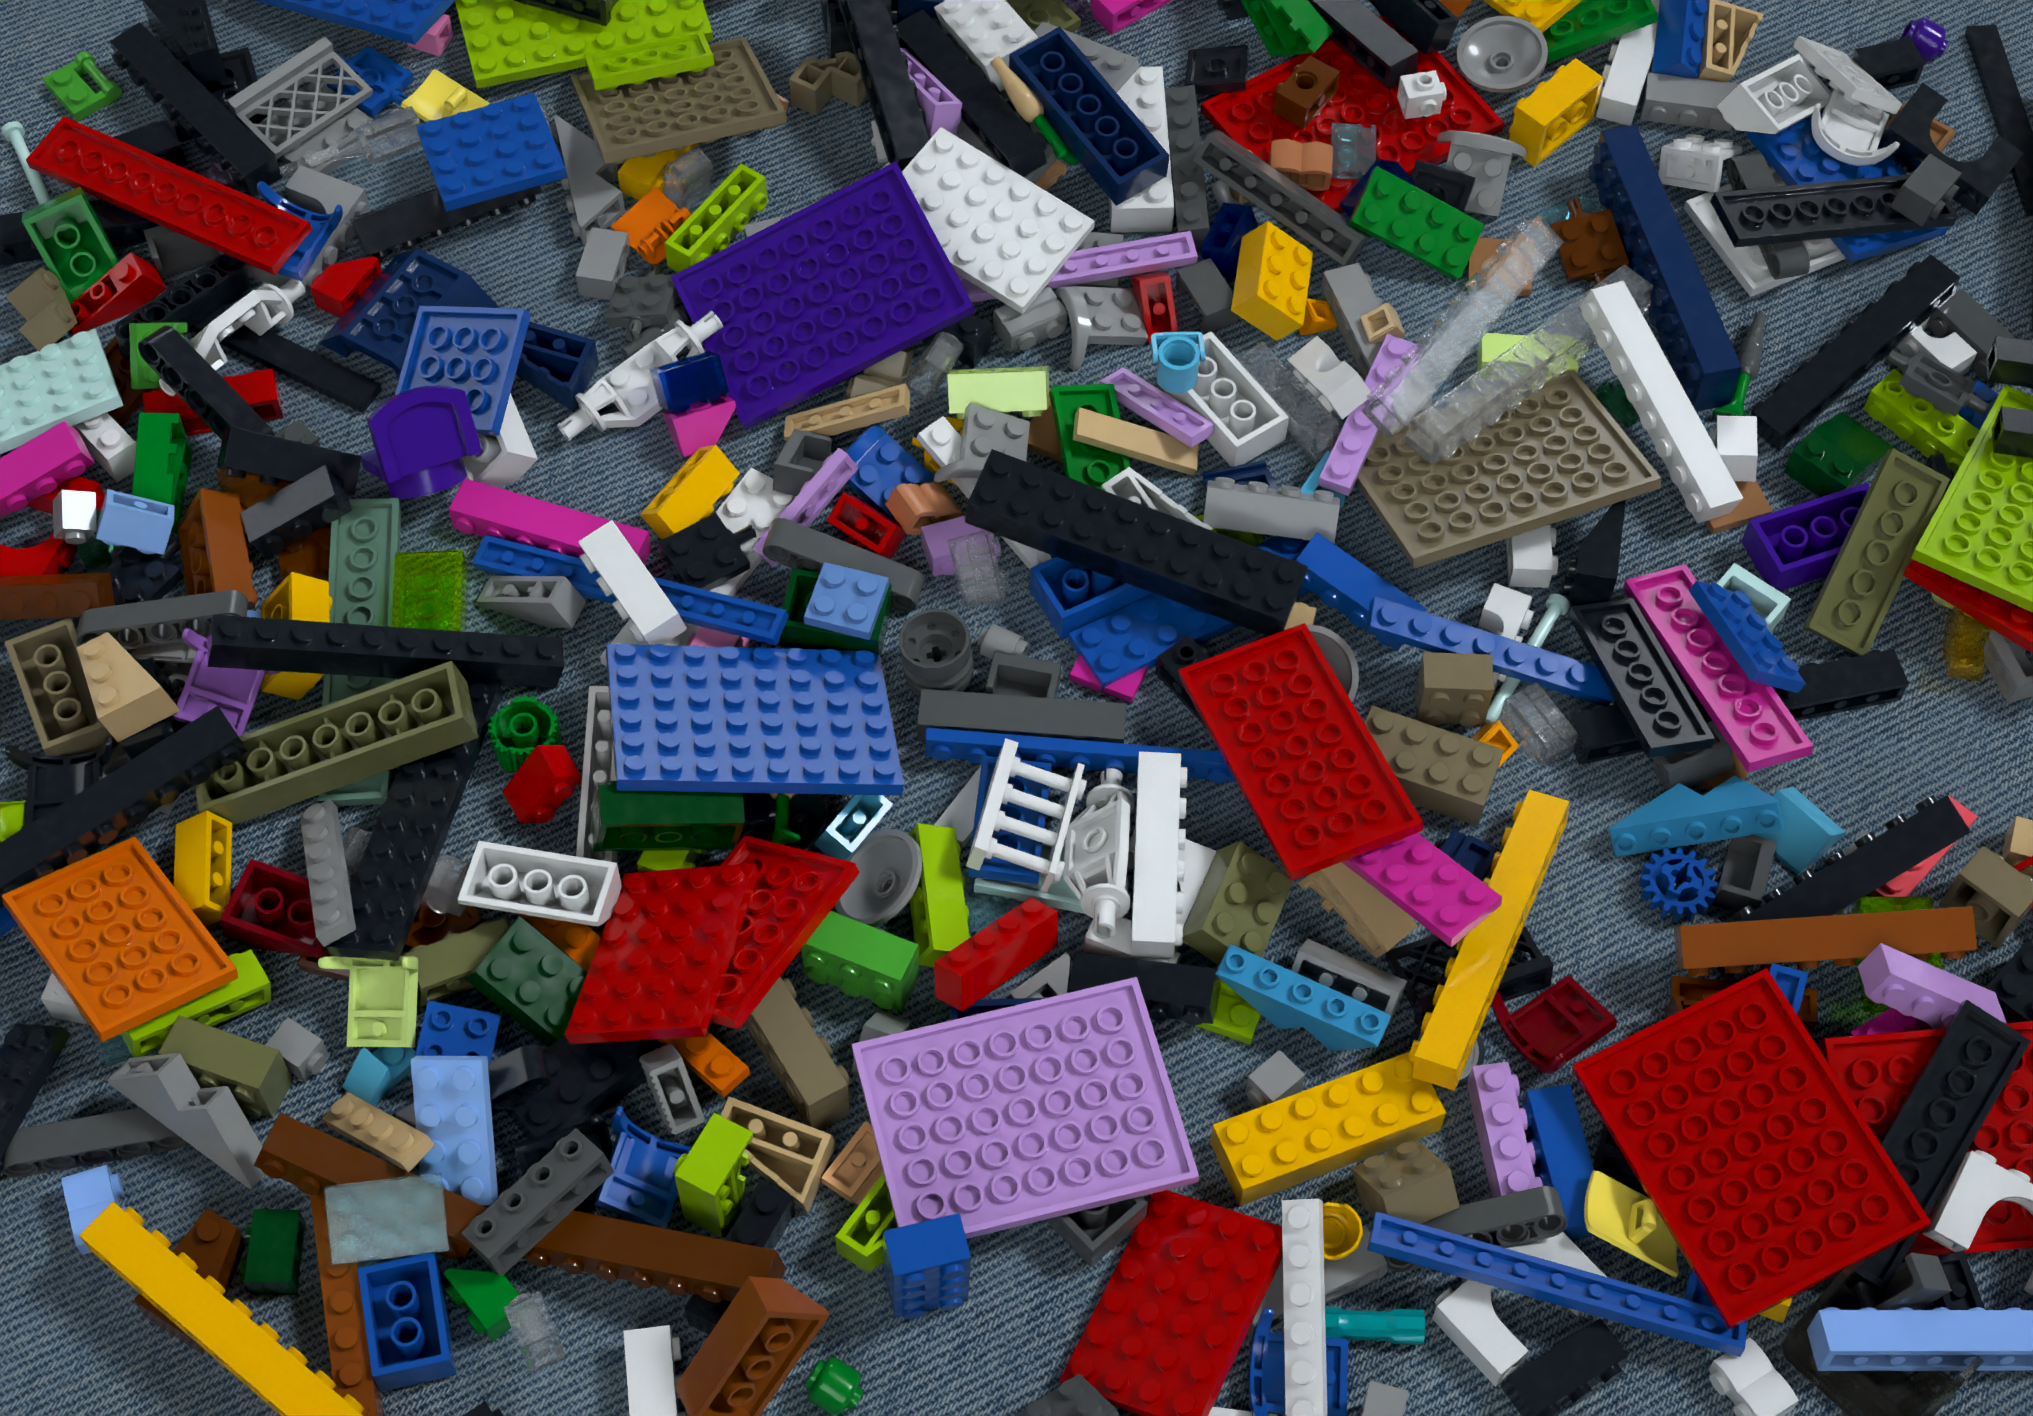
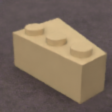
M1342 862L1311 873L1298 883L1305 891L1311 887L1325 901L1321 903V906L1328 913L1334 909L1347 921L1348 924L1345 925L1344 929L1375 958L1388 952L1418 926L1414 922L1413 917Z

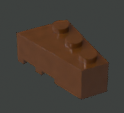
M207 1208L172 1252L176 1256L181 1252L185 1253L199 1267L195 1271L203 1279L208 1275L212 1276L226 1290L231 1285L246 1243L235 1225ZM141 1294L135 1297L133 1301L144 1317L202 1355L204 1354L205 1350Z

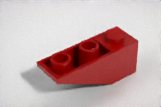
M132 252L126 255L70 304L78 322L71 329L72 333L75 335L79 332H86L133 313L161 294L166 289V286L155 266Z

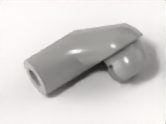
M1218 179L1217 182L1213 183L1212 193L1219 208L1243 220L1249 211V206L1233 199L1230 194L1232 188Z

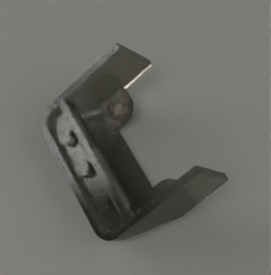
M1868 1258L1860 1263L1848 1265L1786 1335L1782 1343L1785 1358L1848 1416H1935L1984 1362L1983 1359L1977 1356L1954 1381L1943 1371H1920L1913 1380H1910L1902 1371H1818L1807 1329L1817 1312L1830 1307H1836L1840 1310L1861 1309L1855 1293L1846 1284Z

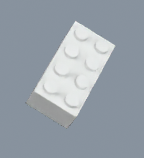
M945 0L934 7L943 32L952 35L959 50L964 49L967 52L974 67L980 66L986 76V80L989 83L994 82L999 91L1005 88L990 62L995 57L1000 56L1009 67V54L1038 39V36L1006 0Z
M1210 331L1203 335L1206 359L1203 362L1199 361L1196 385L1184 393H1170L1166 390L1164 392L1213 422L1214 434L1208 437L1207 440L1231 467L1243 465L1286 440L1289 417Z

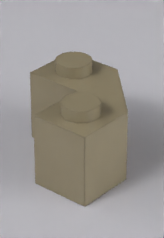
M847 51L835 53V58L818 61L817 57L805 59L789 79L791 104L816 116L832 96L856 107H859L867 97L855 55Z
M40 267L6 296L10 303L28 321L19 328V331L38 351L48 344L55 343L78 323L66 293L60 286L59 279L43 267Z
M907 347L864 369L863 374L856 376L854 380L849 382L846 398L850 399L907 383L915 349Z

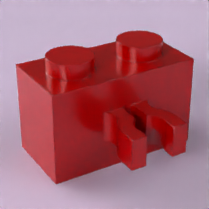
M844 492L826 520L849 535L845 542L862 549L868 547L879 555L891 559L907 534L898 523L857 497Z
M537 745L502 792L520 823H547L554 817L556 810L563 801L573 795V788L582 783V775L564 745Z

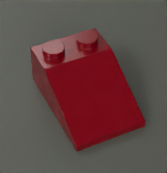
M250 859L220 917L224 937L257 949L322 958L326 946L323 947L316 938L308 879Z

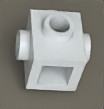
M1436 70L1400 76L1397 98L1405 119L1440 114L1442 102L1446 100L1447 93L1445 84L1439 81Z

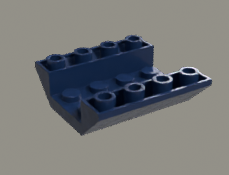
M416 248L396 255L320 342L322 346L345 358H348L356 349L395 369L397 381H399L419 305L499 307L468 273Z

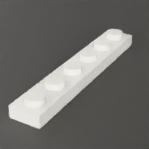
M944 416L918 433L917 440L941 468L960 460L962 437ZM953 478L952 481L969 499L978 478ZM1002 537L1029 570L1055 557Z
M1319 1198L1282 1200L1286 1416H1327L1323 1201Z

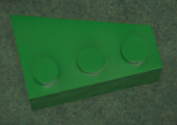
M1241 0L1271 57L1315 53L1333 32L1331 27L1308 0Z
M139 412L132 495L174 505V523L171 533H178L177 526L180 523L193 449L179 413Z

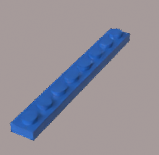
M1376 596L1370 601L1365 632L1432 653L1492 655L1493 672L1602 706H1607L1616 701L1595 665Z

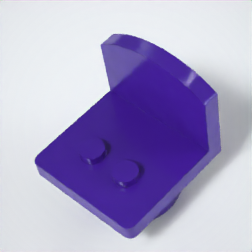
M441 385L422 386L404 391L390 398L367 418L375 450L360 454L359 456H362V469L384 480L389 495L392 498L407 499L425 496L448 489L462 482L467 477L462 457L482 453L465 391Z

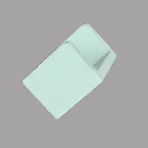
M1736 563L1730 567L1717 583L1724 589L1730 591L1739 590L1745 593L1751 599L1752 603L1750 605L1755 612L1766 620V627L1770 633L1784 617L1791 598Z

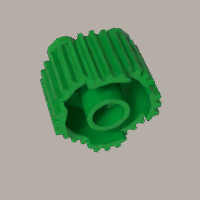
M519 695L516 696V699L510 701L509 706L503 705L504 709H498V714H494L489 719L488 731L495 757L506 772H517L537 745H563L558 717L554 714L553 709H549L547 704L543 706L542 701L538 702L533 695L530 698L527 695H524L523 698H520Z

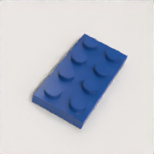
M1696 581L1688 591L1750 681L1798 693L1806 683L1798 673V666L1783 652L1782 643L1769 632L1766 627V620L1755 612L1750 605L1752 603L1751 599L1745 593L1739 590L1730 591L1724 589L1716 583L1710 585Z
M982 756L971 846L998 757ZM1020 760V762L1051 772L1052 763ZM1017 775L1014 778H1008L1007 783L1012 784L1013 789L1048 800L1049 786ZM1010 802L1007 805L1001 803L1000 810L1005 812V816L1041 828L1045 827L1046 814ZM1002 829L999 832L993 831L992 838L998 839L997 843L1041 857L1043 843ZM992 856L991 860L984 858L979 871L968 867L967 877L1038 885L1040 872Z

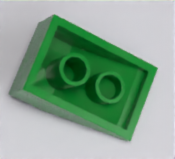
M81 187L22 213V223L48 269L59 279L60 286L65 291L70 304L119 262Z

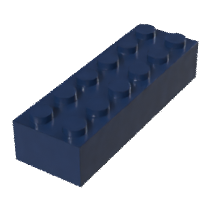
M1060 26L1009 54V68L1037 95L1044 106V117L1116 206L1167 177L1170 155Z

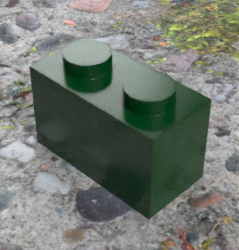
M254 1209L252 1222H248L245 1228V1243L249 1245L247 1258H243L240 1264V1280L245 1283L251 1295H297L306 1222L300 1210Z

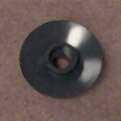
M795 794L789 800V829L798 834L801 839L796 843H787L786 846L807 850L822 834L828 819V805L820 794ZM773 823L772 826H771V831H770V836H771V837H772L773 831H774V829H775V823Z

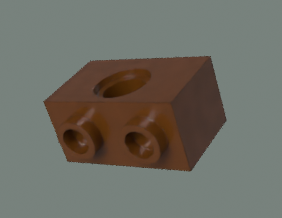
M1309 55L1302 64H1297L1285 83L1281 82L1276 87L1273 94L1275 99L1273 113L1304 129L1337 93L1340 71Z

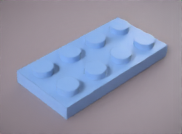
M415 1056L411 1059L416 1129L428 1135L435 1144L419 1161L420 1177L477 1204L491 1206L498 1199L487 1056Z

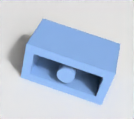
M107 489L97 522L96 539L102 540L111 546L124 545L136 548L145 554L158 553L164 555L174 523V505Z

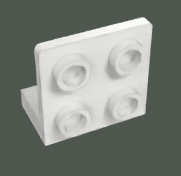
M1688 134L1685 139H1674L1673 143L1662 146L1658 176L1662 184L1717 192L1720 190L1723 160L1741 154L1742 147L1733 145V141L1728 139H1715L1714 142L1704 141L1705 137L1702 135Z

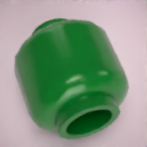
M835 1357L828 1358L825 1362L818 1360L804 1384V1387L808 1389V1400L832 1415H840L846 1407L853 1411L864 1392L863 1389L858 1387L861 1381L860 1372Z

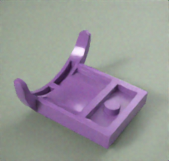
M185 628L182 639L197 653L177 704L181 711L175 713L173 719L189 724L214 707L219 706L237 735L242 736L265 674H277L281 671L208 667V639L191 629Z

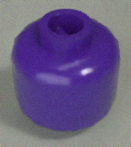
M1924 17L1916 21L1911 20L1900 38L1910 37L1925 62L1931 61L1935 56L1940 57L1948 45V41L1945 40V28Z

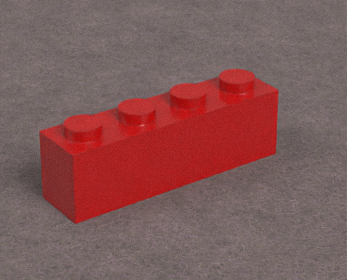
M273 368L222 377L265 422L284 418L279 387ZM162 388L143 393L145 413H179L187 436L213 432L177 394L170 396Z
M1030 897L934 962L935 997L960 1011H964L1057 947L1058 911Z

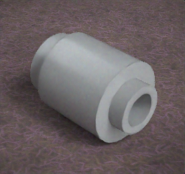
M992 624L989 629L985 627L982 630L977 646L981 647V655L993 660L994 652L1026 657L1030 643L1024 641L1023 636Z

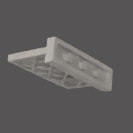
M324 36L228 99L227 103L229 111L278 159L371 97L373 89L333 51V44ZM333 63L340 69V76L322 75L323 70ZM304 82L316 83L315 92L298 91V88ZM321 83L338 84L337 94L320 93ZM343 85L357 86L361 90L354 96L342 95ZM280 98H291V109L274 107V102ZM297 99L314 100L313 110L296 109ZM319 101L336 102V107L330 112L318 111ZM256 114L268 115L266 125L253 124L249 119ZM273 115L290 116L289 127L271 125ZM295 117L312 118L311 124L306 128L293 127ZM270 133L287 134V140L276 147L269 140Z

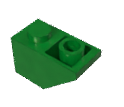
M453 1268L443 1272L448 1286L444 1288L445 1293L456 1307L461 1304L464 1305L470 1313L465 1318L478 1336L484 1332L489 1340L493 1342L529 1315L525 1301L505 1275L500 1277L495 1272Z

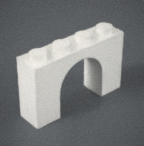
M1135 831L1129 841L1127 865L1128 868L1133 870ZM1185 839V850H1178V860H1185L1184 882L1177 881V892H1184L1183 914L1176 913V924H1183V928L1216 854V850ZM1124 917L1115 920L1116 933L1113 937L1111 935L1108 939L1096 937L1092 932L1094 919L1085 935V953L1178 964L1180 961L1181 953L1177 952L1180 946L1176 945L1174 959L1130 957L1132 920Z
M1975 1150V1152L1965 1153L1929 1218L1931 1221L1930 1226L1924 1229L1922 1234L1954 1252L1969 1249L1984 1215L1997 1201L2004 1200L2017 1203L2033 1215V1184L2030 1183V1177L2015 1169L2006 1170L1995 1164L1996 1158L1984 1151ZM2033 1271L2024 1288V1291L2033 1295Z
M1564 1232L1554 1237L1506 1248L1605 1276ZM1462 1278L1464 1283L1454 1291L1450 1287L1436 1299L1435 1304L1437 1307L1432 1320L1496 1387L1523 1364L1529 1350L1495 1314L1491 1302L1493 1286ZM1570 1309L1576 1316L1582 1313L1581 1311Z

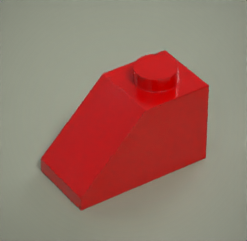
M372 256L329 265L322 274L315 277L310 286L316 307L341 318L382 272L379 259Z
M1159 271L1132 276L1133 292L1148 335L1147 342L1151 343V335L1154 333L1178 332L1170 275Z

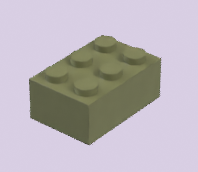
M1241 841L1217 850L1184 925L1182 941L1218 965H1220L1230 944L1262 958L1293 881L1289 879L1286 872Z
M180 1015L158 1052V1055L180 1052L200 1088L228 1086L241 1110L253 1117H260L262 1114L274 1118L293 1082L279 1050Z

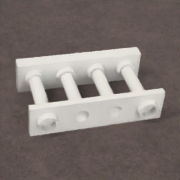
M1005 738L995 764L966 867L979 871L984 858L991 860L993 856L1043 873L1044 878L1040 891L1047 893L1052 881L1059 882L1065 866V862L1060 860L1075 800H1081L1087 780L1081 779L1085 765L1078 763L1071 779L1020 762L1021 758L1015 756L1019 743ZM1017 775L1065 791L1067 793L1064 804L1060 805L1013 789V785L1007 783L1008 778H1014ZM1010 802L1058 818L1059 823L1056 832L1005 816V812L1000 810L1001 803L1007 805ZM1002 829L1052 846L1049 860L997 843L998 839L992 838L993 831L999 832Z

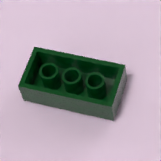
M609 781L604 785H598L591 811L593 852L734 849L745 825L743 793L620 791L616 789V781Z

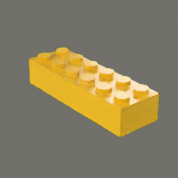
M1410 1051L1213 1124L1210 1144L1239 1206L1388 1151L1404 1142L1414 1141L1440 1131L1446 1111L1432 1084L1412 1077L1413 1062L1408 1060Z

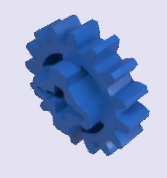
M1666 847L1663 848L1660 856L1653 853L1649 862L1644 864L1641 871L1642 875L1638 882V886L1644 888L1641 898L1651 899L1649 909L1654 910L1659 907L1662 910L1661 918L1664 919L1668 913H1671L1675 922H1679L1681 915L1685 914L1687 919L1692 921L1696 912L1704 915L1708 905H1712L1716 897L1714 893L1718 887V882L1713 881L1716 872L1714 869H1705L1708 861L1706 858L1699 861L1694 859L1696 851L1692 850L1688 855H1684L1682 847H1677L1675 854H1671ZM1681 878V884L1677 890H1674L1676 883Z

